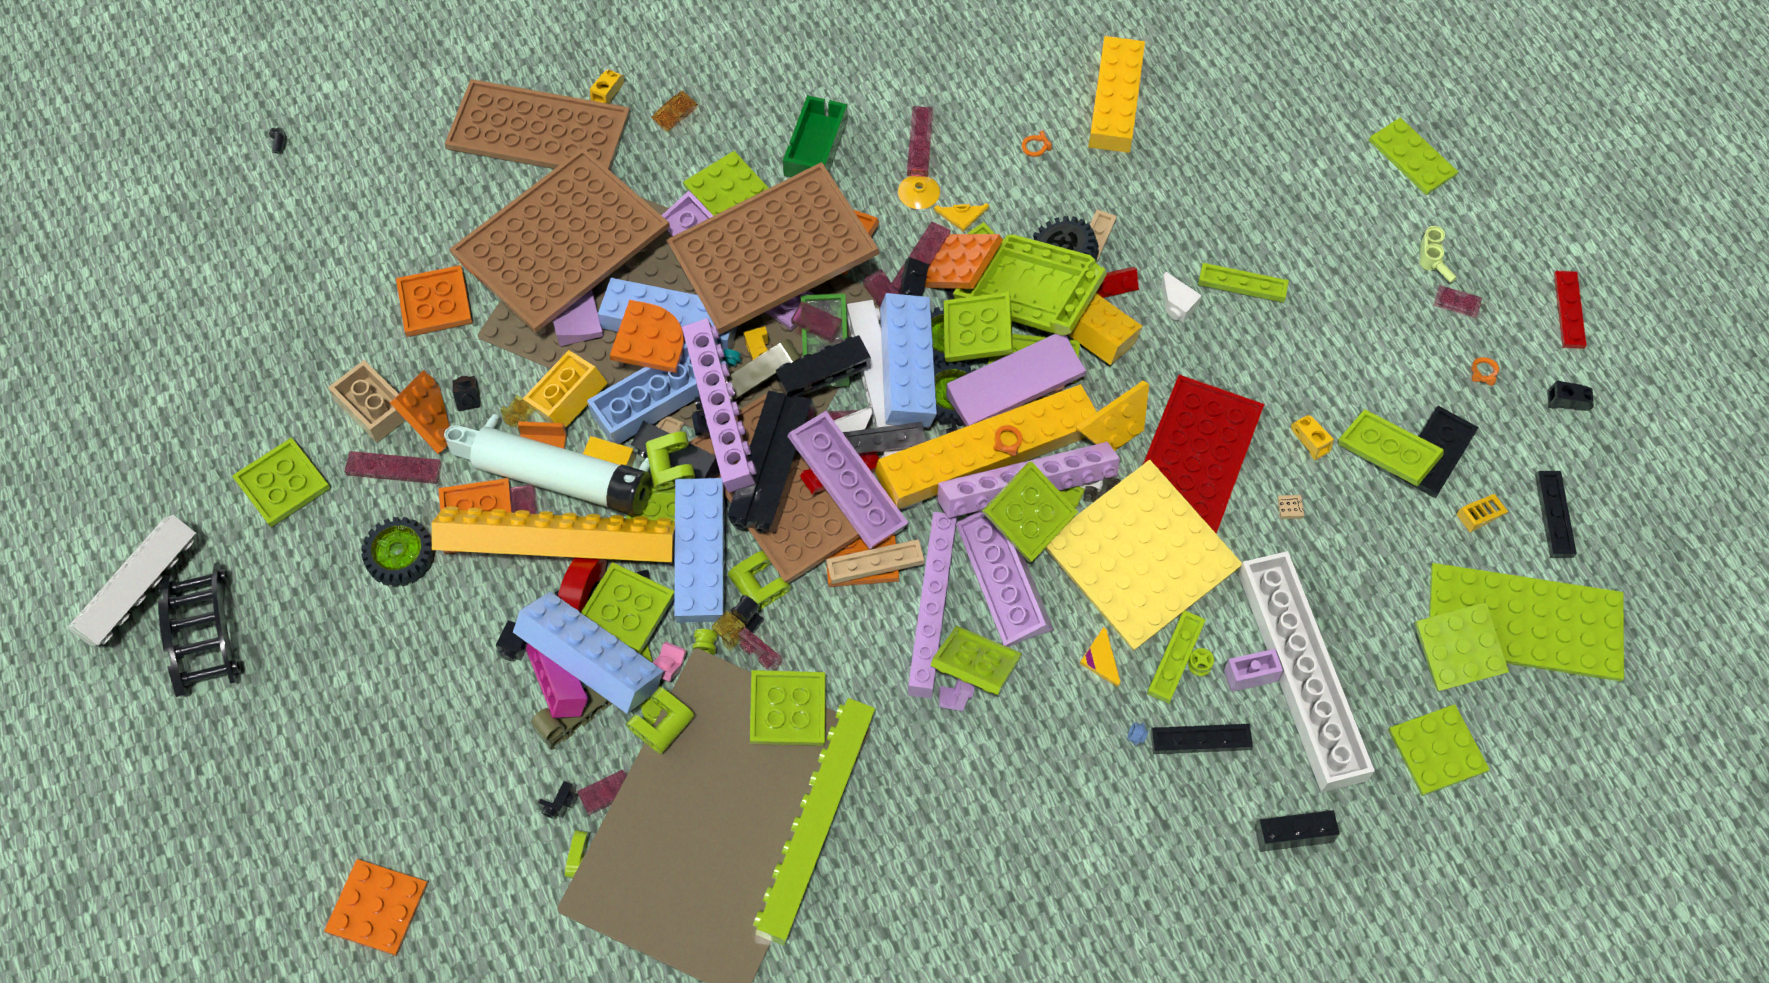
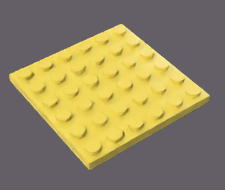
M1148 460L1072 518L1045 547L1048 553L1133 651L1236 572L1242 565L1241 561L1151 460Z

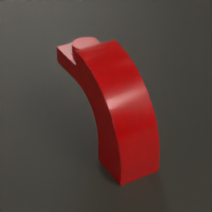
M575 557L564 575L558 597L581 613L587 604L592 587L605 575L607 559Z

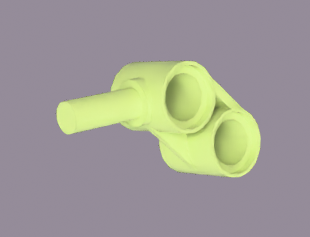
M1431 226L1426 230L1421 241L1420 265L1426 270L1437 269L1450 283H1453L1457 277L1449 270L1442 259L1444 255L1442 243L1445 238V232L1438 226Z

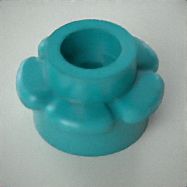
M724 349L725 357L723 359L729 367H736L737 364L742 362L740 352Z

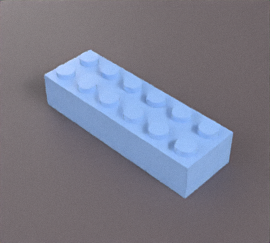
M610 278L598 312L601 329L616 332L619 330L629 300L654 304L668 310L678 320L681 328L706 318L714 326L697 295ZM738 326L720 334V338L716 339L717 344H721L723 351L724 349H731Z
M886 293L880 306L885 424L900 425L923 422V427H930L936 416L930 297Z
M684 344V351L677 373L644 367L587 400L590 414L610 442L620 444L637 433L643 420L654 424L695 400V397H699L687 345Z
M722 478L675 479L674 616L677 623L725 622V487Z
M552 592L545 594L519 611L513 630L514 634L625 713H629L657 690L664 672L662 669Z

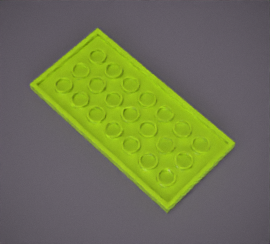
M1432 563L1429 617L1487 602L1506 664L1620 682L1624 680V592Z

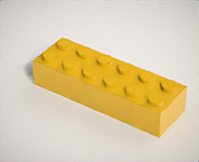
M1104 36L1089 148L1130 153L1145 41Z

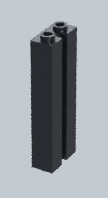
M768 390L750 444L751 454L748 455L749 461H753L757 474L753 475L755 484L735 490L727 514L733 526L740 529H746V527L753 528L762 534H768V532L776 534L801 454L787 436L791 431L813 419L815 406L812 399L798 396L791 398L787 397L786 394Z

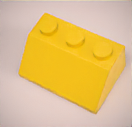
M568 350L527 393L523 400L548 423H563L566 428L588 405L587 400L597 395L608 382L594 365Z

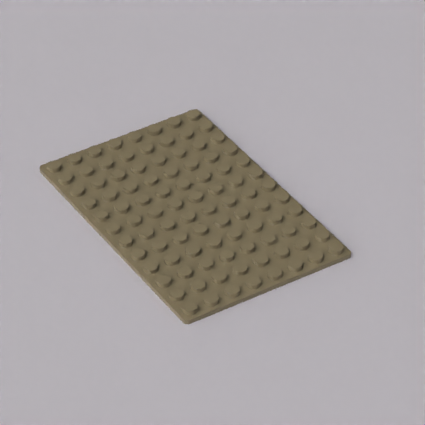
M696 648L692 651L670 693L687 706L695 717L662 754L654 751L646 743L643 744L562 897L557 910L559 914L703 983H752L772 942L755 935L757 927L753 926L758 911L763 912L767 903L763 902L764 895L768 887L773 888L776 879L772 878L775 867L777 863L782 864L785 855L781 854L787 839L791 841L795 832L791 831L792 824L796 816L801 817L804 809L800 808V804L804 794H810L813 787L809 785L814 770L819 772L822 764L818 762L820 753L823 748L828 749L830 741L826 740L831 726H837L839 719L835 718L836 711L825 707L824 746L749 744L751 672ZM661 710L653 725L654 728L667 715L665 711ZM868 728V730H867L866 736H865L864 741H863V743H862V746H861V749H860L859 754H858V756H857V759H858V757H859V755H860V753H861V751H862V749H863V747H864V745H865V743H866V740H867V738H868V736H869V734H870V728Z

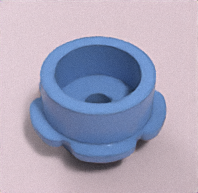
M1134 722L1130 727L1127 740L1133 742V745L1144 743L1148 730L1145 729V723L1139 724Z

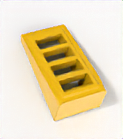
M1492 494L1460 508L1456 515L1471 533L1507 514L1508 510L1498 497ZM1493 501L1499 508V511L1496 512L1489 502ZM1483 505H1486L1492 514H1489ZM1478 508L1483 513L1484 517H1482V515L1478 512ZM1470 512H1473L1478 519L1476 520Z

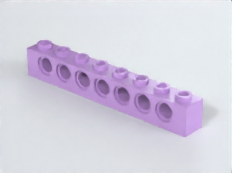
M708 318L682 326L722 482L728 492L755 484L753 475L757 474L753 461H749L748 455L751 454L749 444L743 440L742 435L746 434L742 421L738 422L737 415H740V410L737 402H733L732 399L735 391L732 383L727 381V377L730 376L727 364L722 363L721 358L725 357L721 344H717L716 339L720 338L716 325L712 326ZM734 440L732 444L727 445L729 441ZM740 460L737 464L732 465L734 461Z
M1104 442L1030 461L1040 469L1058 490H1063L1117 476L1120 458L1109 443ZM1029 461L938 483L937 501L948 518L983 510Z
M933 512L908 684L909 696L932 699L936 668L930 665L940 645L957 516L948 518L946 513Z

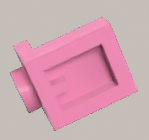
M665 642L662 645L660 655L652 662L664 671L662 679L670 682L680 672L686 650L669 642Z

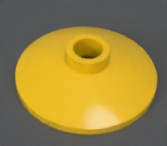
M912 175L900 183L898 196L902 203L910 208L925 209L938 201L940 188L931 177Z

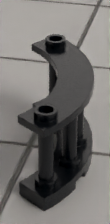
M220 562L214 563L212 574L178 582L173 579L172 573L162 575L158 591L159 593L163 592V599L158 600L161 639L164 652L169 651L172 665L167 666L176 697L186 695L191 682L227 674L231 684L236 682L238 673H240L239 662L233 657L225 616L224 595L228 575L226 569L221 568ZM212 584V589L178 597L180 591ZM208 599L213 600V612L180 620L176 618V610L179 606ZM215 621L218 637L184 646L179 644L178 632H180V629ZM217 647L221 648L223 665L190 673L185 671L182 661L184 655Z

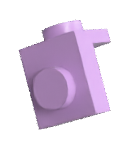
M958 678L954 688L940 686L939 706L963 711L968 699L973 697L974 685L965 683Z

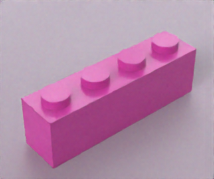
M527 644V654L552 718L581 717L584 706L588 702V696L582 688L581 681L533 646Z

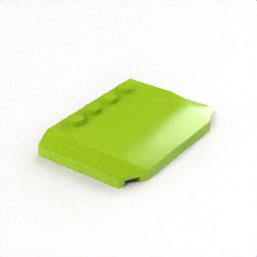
M1012 234L1006 235V238L1003 239L974 289L956 288L953 295L955 299L1010 292L1012 321L1064 336L1073 331L1107 274L1103 266L1101 268L1091 255Z

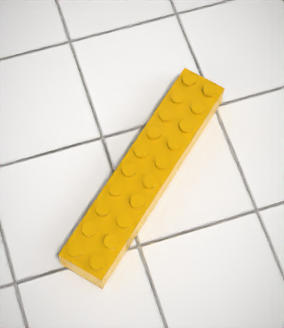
M1080 384L878 459L875 474L897 508L901 509L938 495V483L1022 463L1082 440L1086 436L1077 431L1076 426L1094 415L1097 411ZM1001 426H1014L1021 432L1022 443L1018 448L1016 456L993 449L995 433ZM1003 431L1000 434V439L1004 445L1011 446L1017 442L1016 435L1011 431Z
M449 506L442 509L432 521V550L672 562L675 554V521H671L670 518L648 520L644 516L624 519V516L612 515L610 518L601 517L599 514H588L586 517L577 516L576 513L553 515V512L549 511L530 514L527 510L508 513L504 509H493L492 512L482 511L481 508L459 510L458 507Z

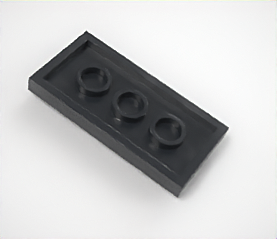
M1437 406L1418 437L1444 449V455L1418 486L1400 477L1398 478L1437 498L1479 427Z

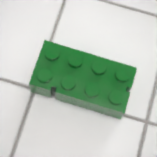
M807 95L791 136L790 146L788 145L783 158L784 176L793 177L821 162L829 172L848 121L847 104L829 100V116H826L825 99Z

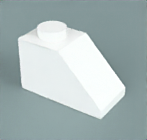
M1165 272L1161 283L1165 311L1173 320H1179L1184 323L1199 307L1202 295Z
M871 406L833 421L842 432L863 430L866 428L872 415Z

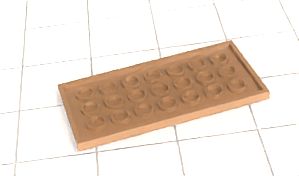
M470 79L445 141V147L449 150L553 169L584 148L608 170H611L631 113L630 107Z
M766 394L740 409V415H737L738 422L742 421L746 432L745 435H742L743 440L748 442L749 447L767 396ZM697 436L689 441V443L715 455L711 437ZM734 440L729 441L727 445L732 444ZM802 456L800 457L776 534L771 532L762 534L753 528L747 527L780 577H782L784 582L788 583L860 538V535L827 490L811 494L800 478L802 471L810 468ZM740 460L734 461L732 465L737 464ZM725 487V497L731 504L735 491L728 492Z

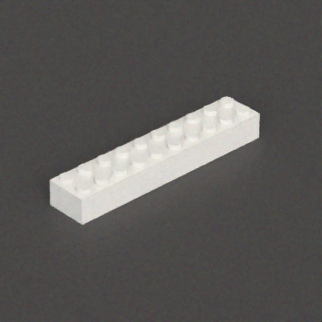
M1288 551L1244 561L1238 575L1266 649H1275L1283 669L1279 683L1321 793L1368 781L1375 770Z

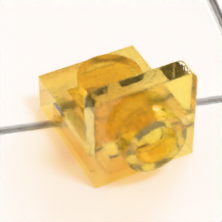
M516 395L508 408L502 406L500 409L503 421L511 427L518 426L520 421L527 422L535 411L518 395Z
M726 611L712 625V630L722 637L723 646L730 652L746 636L745 624L729 611Z

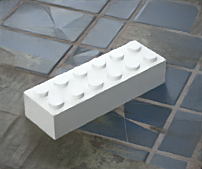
M174 515L163 518L70 623L67 629L90 646L100 645L101 643L104 645L113 635L111 632L113 627L123 624L130 614L127 611L131 607H137L146 597L144 592L150 587L154 588L162 579L161 572L170 569L178 561L176 555L183 550L186 551L194 542L192 537L196 532Z

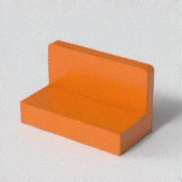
M518 422L521 437L563 449L566 448L567 433L563 423Z

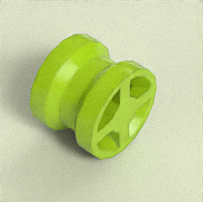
M710 629L695 630L694 638L696 641L692 645V651L699 648L714 655L716 653V646L714 644L718 640V633Z
M1205 648L1194 650L1188 661L1190 672L1199 677L1209 674L1214 664L1213 654Z

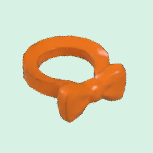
M1042 130L1039 132V135L1026 137L1022 142V150L1030 157H1038L1043 155L1046 150L1051 151L1052 144L1048 141ZM1033 140L1044 143L1041 150L1037 152L1029 151L1026 148V144Z
M1487 357L1475 359L1471 366L1473 372L1472 381H1481L1493 386L1499 372L1498 364ZM1479 363H1487L1492 366L1493 373L1489 376L1482 375L1477 369V365Z
M1001 426L995 433L993 449L1016 456L1018 448L1022 443L1021 432L1014 426ZM1003 431H1011L1016 435L1017 442L1011 446L1004 445L1000 439V434Z

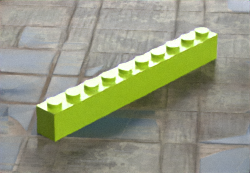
M847 698L845 705H839L835 716L839 721L836 727L831 726L826 739L830 741L828 749H822L818 762L822 763L819 772L813 771L809 785L813 787L810 794H804L800 804V808L804 810L801 817L796 816L792 824L791 831L795 833L792 840L787 839L781 854L785 855L782 864L777 863L772 878H775L776 881L773 888H767L763 898V902L767 903L763 912L758 911L753 924V926L757 927L755 935L785 946L873 718L874 707L851 698Z

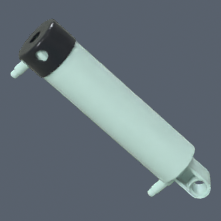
M493 414L480 431L459 425L450 426L445 430L444 436L451 454L471 460L473 468L596 503L633 516H637L643 511L649 499L651 476L648 472L650 469L648 458L637 469L494 429L499 419L497 414Z

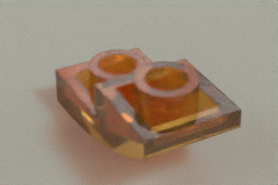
M682 90L667 101L651 118L666 132H669L681 118L685 119L698 104Z

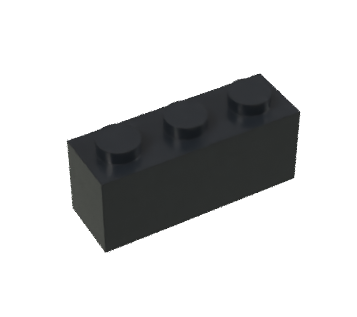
M1334 810L1259 819L1255 826L1260 852L1334 843L1340 835Z

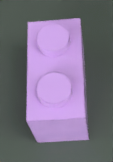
M1271 649L1228 659L1224 672L1231 692L1278 682L1283 669L1276 650Z

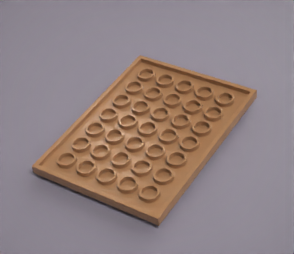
M582 148L449 250L454 258L537 333L670 228V225L664 217L588 151Z
M822 162L667 239L672 252L713 324L716 325L719 335L880 254L878 247Z

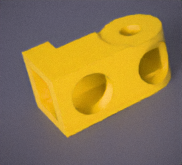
M607 69L591 86L590 100L611 104V100L624 84V75Z
M765 326L744 332V341L751 361L768 351L765 344H768V333Z
M1306 415L1291 424L1292 432L1310 451L1309 454L1314 460L1331 452L1334 442L1333 437L1312 416Z

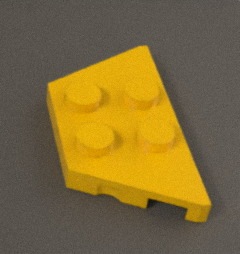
M1141 381L1076 426V430L1084 434L1094 444L1108 442L1112 449L1116 451L1144 431L1149 384Z

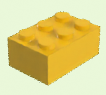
M1095 293L1073 331L1067 335L1077 340L1106 363L1112 365L1136 343L1143 326Z

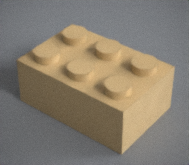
M365 360L328 387L334 401L376 443L406 421L390 404L398 393Z

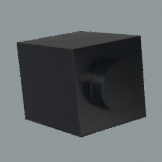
M509 620L506 622L496 647L503 659L507 661H513L514 659L522 661L528 643L513 633L516 623Z

